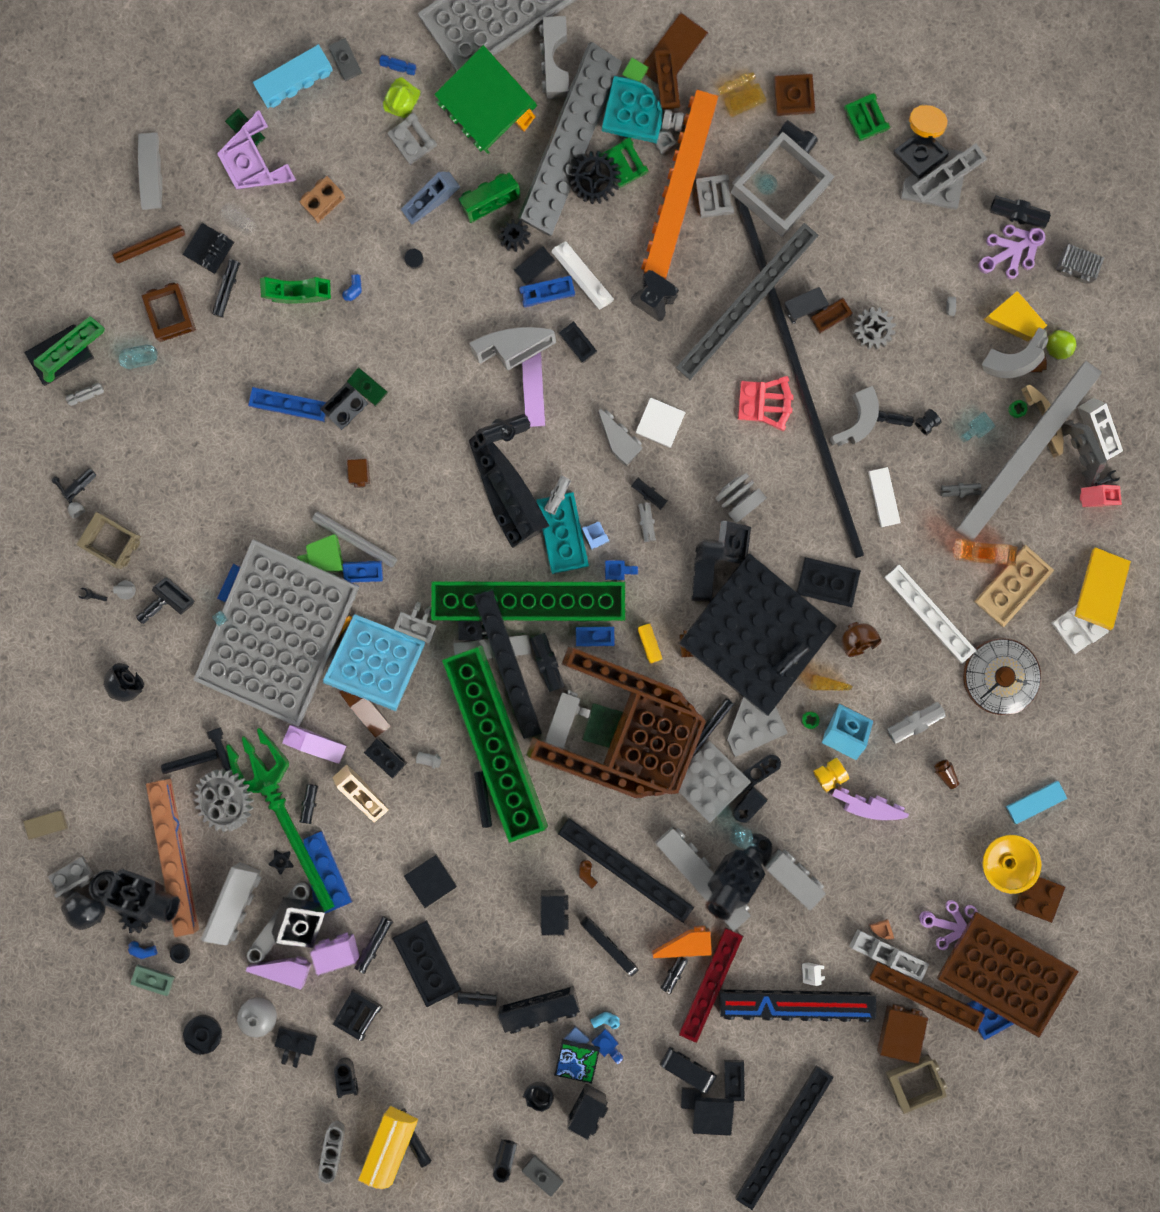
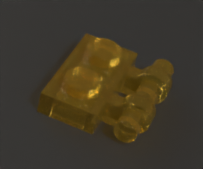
M754 72L744 73L740 75V78L733 81L729 80L718 88L721 95L726 92L729 94V97L724 99V103L731 118L766 102L759 83L753 86L750 84V81L756 79ZM743 85L745 89L736 93L734 89Z

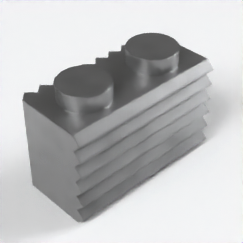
M1069 244L1063 249L1056 270L1061 271L1060 274L1063 276H1074L1079 278V282L1089 284L1097 279L1104 257Z

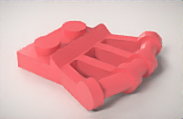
M788 376L767 383L741 381L738 420L760 421L784 431L786 428L785 424L793 409L791 408L793 395L788 384ZM781 384L783 394L765 393L767 388ZM765 399L784 400L783 407L764 406ZM764 412L782 413L779 421L776 422L765 417Z

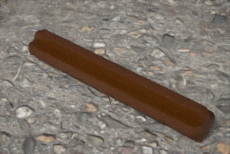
M178 225L113 253V258L117 263H121L185 236L184 228Z

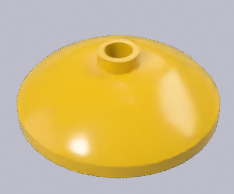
M1018 835L1001 836L992 841L985 850L982 860L983 872L988 882L996 889L1010 894L1020 893L1032 887L1037 881L1041 872V857L1037 848L1026 838ZM1007 859L1011 860V864L1009 866H1006L1005 861Z

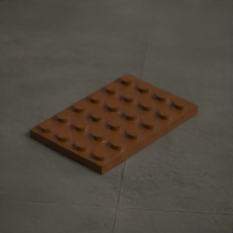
M976 911L936 978L1040 1038L1079 971Z

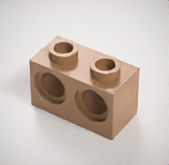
M326 176L324 179L318 180L310 192L304 193L299 202L309 215L319 223L345 199V196L334 182ZM332 189L333 191L330 195H324L325 190ZM319 202L316 208H310L311 203Z

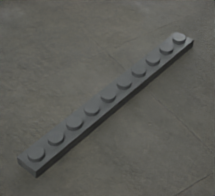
M803 223L678 364L676 369L691 381L819 235L807 224Z

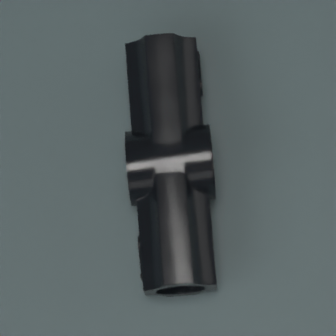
M997 195L994 197L990 207V213L1009 218L1011 222L1017 221L1021 225L1030 224L1043 229L1046 228L1051 216L1050 211L1031 206V203L1028 201H1014Z
M525 414L507 420L498 418L491 425L478 429L475 432V438L480 446H485L499 440L508 442L516 434L530 429L531 422Z
M542 633L531 637L530 641L536 654L535 659L541 674L544 676L549 692L565 687L558 669V662L550 648L547 635Z

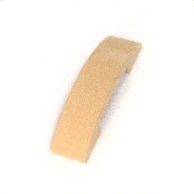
M1031 385L1022 388L1021 390L1028 405L1031 406L1036 403L1043 416L1051 405L1049 401ZM1061 427L1047 444L1053 458L1063 454V433Z

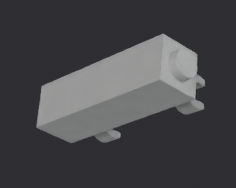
M569 690L566 693L562 692L545 742L564 748L575 713L587 718L589 717L591 710L578 706L580 698L577 697L578 693Z

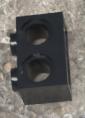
M346 382L320 410L343 430L358 413L363 411L368 402Z
M380 737L376 738L364 752L392 779L408 763Z

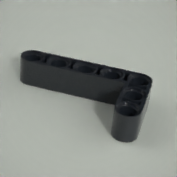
M702 540L695 550L692 601L710 602L713 592L715 564L722 559L723 542Z

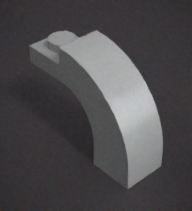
M1038 328L1029 345L1019 353L1004 354L991 349L982 364L984 372L999 378H1015L1034 370L1045 358L1043 349L1048 343L1046 330Z
M873 386L852 395L858 411L857 421L852 428L829 438L832 446L837 444L839 447L847 444L849 438L852 445H854L871 432L879 413L878 398Z

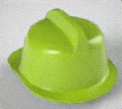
M403 77L396 79L384 98V110L402 118L407 117L419 99L420 90Z

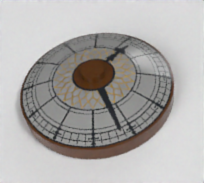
M1005 638L992 639L975 648L977 651L967 659L963 672L966 692L974 704L982 710L996 715L1014 714L1029 706L1037 696L1041 685V669L1032 651L1018 641Z

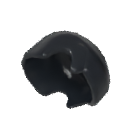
M537 1081L527 1087L523 1098L526 1099L527 1107L543 1112L551 1107L554 1101V1094L549 1085L545 1082Z

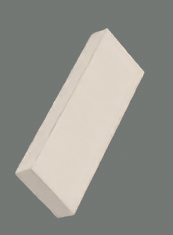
M888 467L869 471L868 474L880 526L886 527L901 523Z

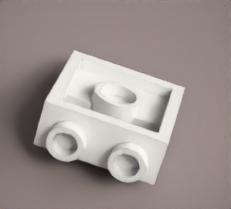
M1077 605L1052 622V625L1073 654L1078 653L1087 645L1094 643L1109 632L1108 629L1075 617Z

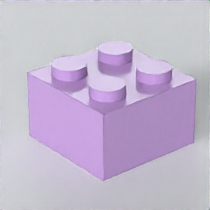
M348 932L337 935V938L332 941L329 938L318 941V944L310 952L317 975L355 964L360 954L354 934L348 935Z

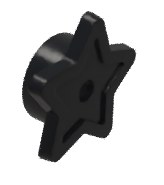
M274 850V859L269 863V866L275 867L280 875L285 868H293L294 865L289 860L291 852L288 851L282 854Z

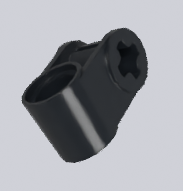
M754 786L749 789L750 792L744 795L733 810L734 818L741 823L750 821L768 800ZM746 809L745 814L747 816L745 818H739V810L744 811Z
M341 1058L334 1069L337 1097L342 1098V1096L350 1094L356 1096L359 1093L353 1061L349 1058ZM346 1066L349 1071L343 1072L339 1067Z

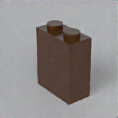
M899 1004L886 1006L877 1048L881 1056L919 1064L928 1017L923 1013V1010L912 1008L910 1011L904 1009V1006Z

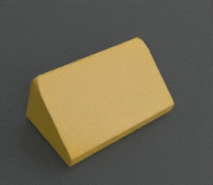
M651 624L638 627L637 630L648 662L651 664L662 660L663 658Z

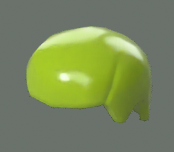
M1056 330L1048 336L1047 351L1055 359H1067L1075 351L1076 339L1072 333L1066 330Z

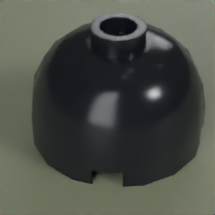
M116 663L106 673L103 684L110 698L127 702L136 698L143 691V679L137 672L134 676L128 670L130 666Z

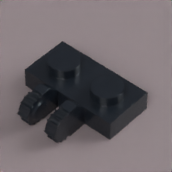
M280 1026L274 1047L285 1049L281 1064L286 1065L289 1059V1052L293 1051L297 1052L293 1060V1067L297 1068L301 1054L313 1055L318 1036Z

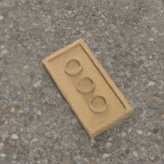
M1024 545L974 602L1000 626L1005 627L1052 574L1054 569L1027 545Z

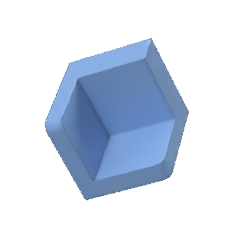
M600 522L582 528L591 550L609 542Z

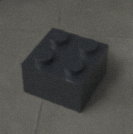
M565 890L541 891V936L565 935V930H569V914H565V910H568L569 900L568 895H565Z
M283 897L272 929L275 942L314 948L325 915L320 902Z
M585 1083L567 1117V1129L586 1140H589L591 1135L594 1136L599 1127L597 1123L600 1117L604 1118L608 1107H606L608 1103L606 1101V1094Z

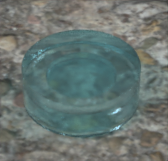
M769 174L763 175L758 182L759 191L764 195H770L775 192L777 188L776 178Z

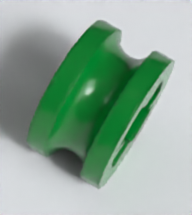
M1022 400L1014 401L1009 406V414L1014 418H1020L1028 411L1027 404ZM1017 404H1019L1020 408L1022 409V411L1019 412V414H1017V411L1014 409V407L1018 406Z
M806 712L803 714L801 722L804 727L814 729L819 725L820 719L816 713ZM808 715L815 717L816 720L813 721L815 722L813 725L806 724L805 720H808L806 718Z

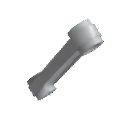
M305 882L297 883L287 898L307 900L311 893L310 886ZM298 887L305 889V896H300L297 893ZM278 910L248 950L247 959L250 963H260L276 943L272 935V929ZM253 950L260 953V959H255L252 956Z

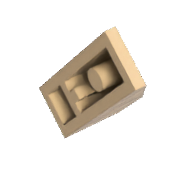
M348 765L344 766L333 776L336 787L374 823L389 810L361 777Z

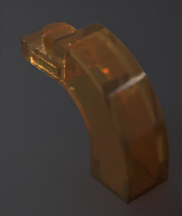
M955 539L953 553L956 560L1016 566V546Z

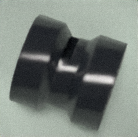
M928 409L924 413L923 418L919 417L914 423L927 436L932 432L933 427H937L942 423V420L934 410Z

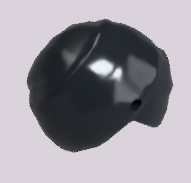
M78 892L71 894L61 906V911L71 927L78 930L88 929L97 923H101L106 910L104 901L89 899Z

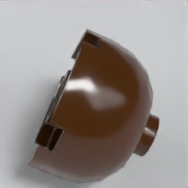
M858 622L848 625V629L844 632L841 641L844 652L848 657L864 654V650L869 647L873 650L882 642L877 630L872 625L866 623L859 624Z

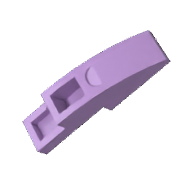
M840 786L837 789L833 788L829 793L846 802L844 810L865 818L899 820L908 818L909 815L904 812L905 808L895 803L892 807L886 804V799L878 795L876 798L870 796L868 802L865 803L866 798L857 794L855 797L848 795V790Z

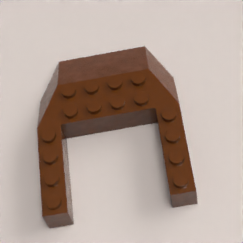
M568 646L561 665L630 691V696L603 764L534 737L531 740L526 756L636 799L648 796H662L664 794H678L706 723L705 719L686 700L680 690Z

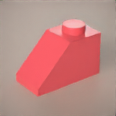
M1099 485L1081 488L1080 501L1082 507L1122 505L1120 486Z

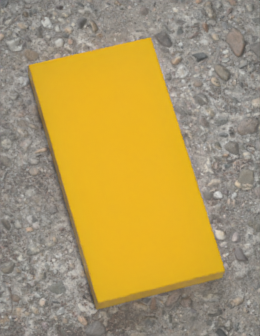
M1095 547L1091 552L1074 616L1112 630L1131 561Z

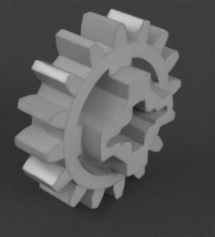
M871 307L869 313L865 309L862 312L863 316L859 314L857 316L858 321L854 323L857 329L853 333L858 334L856 341L861 339V346L866 343L868 344V349L873 345L875 350L880 345L885 347L887 345L886 341L890 342L892 340L890 336L895 334V331L891 329L896 324L890 322L893 316L887 317L888 311L881 313L880 307L877 311ZM868 318V324L862 326L864 320ZM873 325L875 328H879L876 332L874 329H871ZM886 331L884 338L880 339L881 332Z

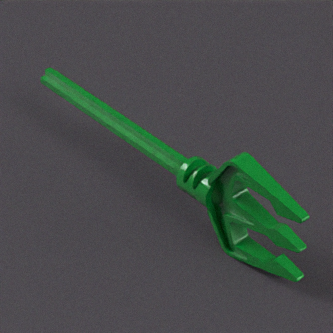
M258 728L260 744L268 746L276 761V765L269 770L255 753L253 744L243 736L244 751L249 755L254 773V779L244 780L243 785L249 784V787L246 789L247 791L267 796L265 802H270L268 809L275 812L325 912L335 907L285 808L286 799L280 798L283 793L277 792L280 788L278 783L281 782L286 773L289 761L261 728ZM227 745L232 775L239 773L238 779L240 780L244 776L237 764L239 755L231 745Z

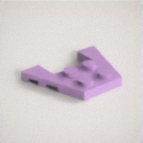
M260 110L256 111L254 116L217 153L237 190L296 181L288 164L270 173L251 138L252 135L268 128Z

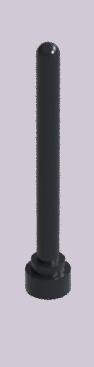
M222 728L206 732L208 739H211V742L215 744L222 768L226 772L231 770L221 740L223 739L222 735H224Z

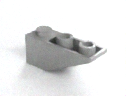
M600 409L598 414L612 454L627 467L642 451L640 446L642 443L635 436L631 438L626 433L628 430L624 425L614 422V416L609 411Z

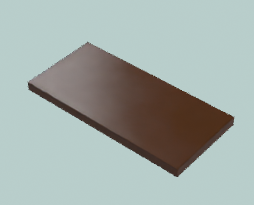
M680 13L643 63L648 67L645 75L658 84L654 53L655 51L674 49L676 74L678 75L708 32Z

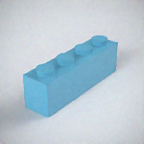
M318 44L254 81L253 84L267 108L276 107L281 103V100L286 97H294L300 89L311 87L314 81L319 78H327L333 69Z

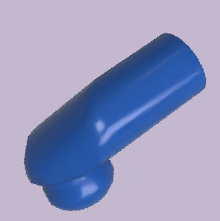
M351 275L352 286L343 291L342 297L344 300L352 301L361 294V275Z
M132 941L128 945L129 954L139 959L158 954L155 945L144 949L139 947L137 941Z

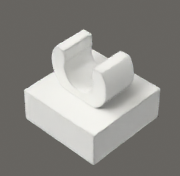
M803 963V983L814 986L822 985L821 981L825 979V976H821V969H824V966Z

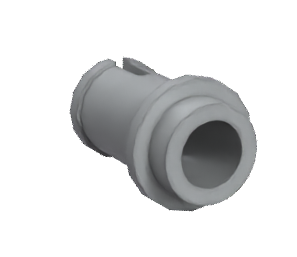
M419 751L416 763L432 766V769L440 767L442 757L438 756V754L431 755Z

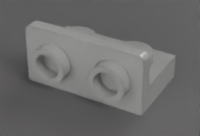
M84 856L48 876L57 892L54 896L56 898L60 896L66 898L74 893L73 889L79 886L81 889L91 882L89 879L95 875Z

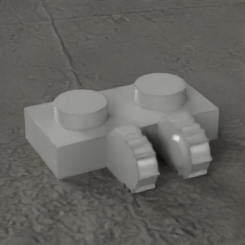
M417 602L411 615L400 612L394 630L430 644L437 626L427 622L431 613L430 606L426 608L422 620L416 618L421 608V603Z

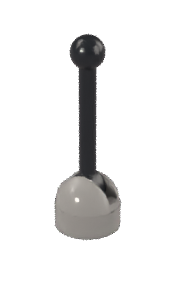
M53 477L52 483L56 484L59 490L63 492L64 488L59 483L60 479ZM72 500L71 502L68 501L69 506L67 510L72 518H77L85 512L84 507L80 503L72 502Z

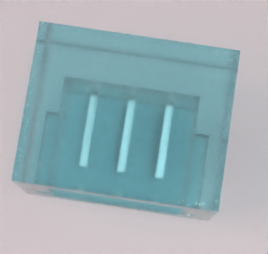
M218 611L212 616L218 626L228 621L222 611Z

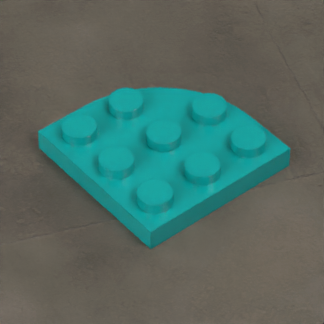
M614 76L602 132L657 144L662 124L660 101L657 100L653 91L643 83Z

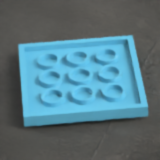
M354 614L323 679V683L396 711L426 642Z

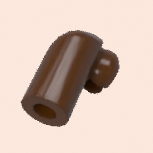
M584 860L579 865V878L592 889L598 881L591 876V861Z

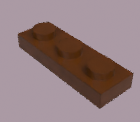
M674 49L655 51L662 110L680 108Z

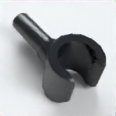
M1116 470L1110 471L1104 479L1095 482V486L1106 482H1116L1120 477L1112 479L1111 474L1116 472Z
M80 588L86 591V596H78L79 598L85 600L92 598L107 602L108 597L93 593L89 588Z

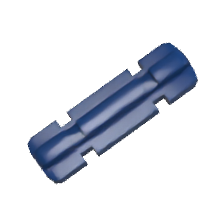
M381 55L379 63L382 67L387 68L389 66V69L402 73L407 72V74L412 76L416 73V65L409 62L407 64L406 61L393 57L390 59L386 55Z

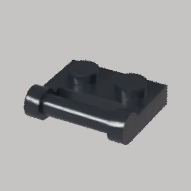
M353 989L332 1025L357 1040L363 1041L366 1037L367 1029L383 1006ZM365 1006L369 1007V1013L360 1028L356 1030L353 1028Z

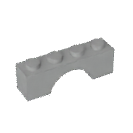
M566 16L543 17V24H540V37H544V43H540L541 55H545V62H541L542 74H546V81H542L543 93H547V99L566 98L569 92V73L560 69L553 60L556 49L567 42Z

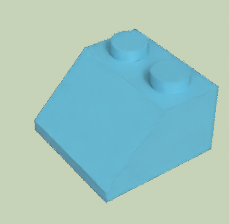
M839 704L824 733L822 743L857 760L867 747L873 720Z

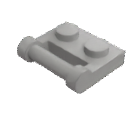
M415 113L409 115L406 120L387 133L409 165L437 146L435 140L429 137L418 122V117ZM412 125L424 141L425 145L422 148L407 129L409 126Z
M729 175L695 179L701 218L735 213L730 199ZM718 183L721 184L724 207L719 208L716 184Z

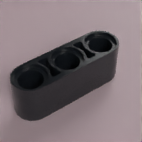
M669 1047L660 1062V1066L698 1090L708 1093L717 1075L712 1071H707L706 1067L696 1061H690L691 1058L681 1052H675L674 1048Z

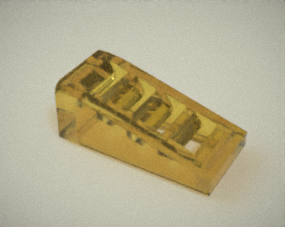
M812 675L809 689L848 691L852 689V686L822 676Z

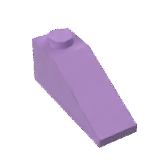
M289 725L282 742L297 750L338 764L346 749V745L295 725Z
M297 956L296 958L250 964L246 968V972L302 989L311 963L307 962L306 958Z

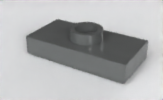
M346 38L329 45L345 82L362 74Z
M535 1155L522 1169V1172L550 1197L564 1182L561 1177Z

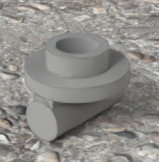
M124 580L113 587V592L119 598L128 600L135 595L136 588L132 582Z

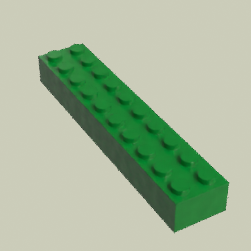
M431 581V620L482 621L474 594L490 589L494 591L504 621H625V582Z
M481 645L443 659L445 670L508 842L510 843L545 831L548 823L483 646Z

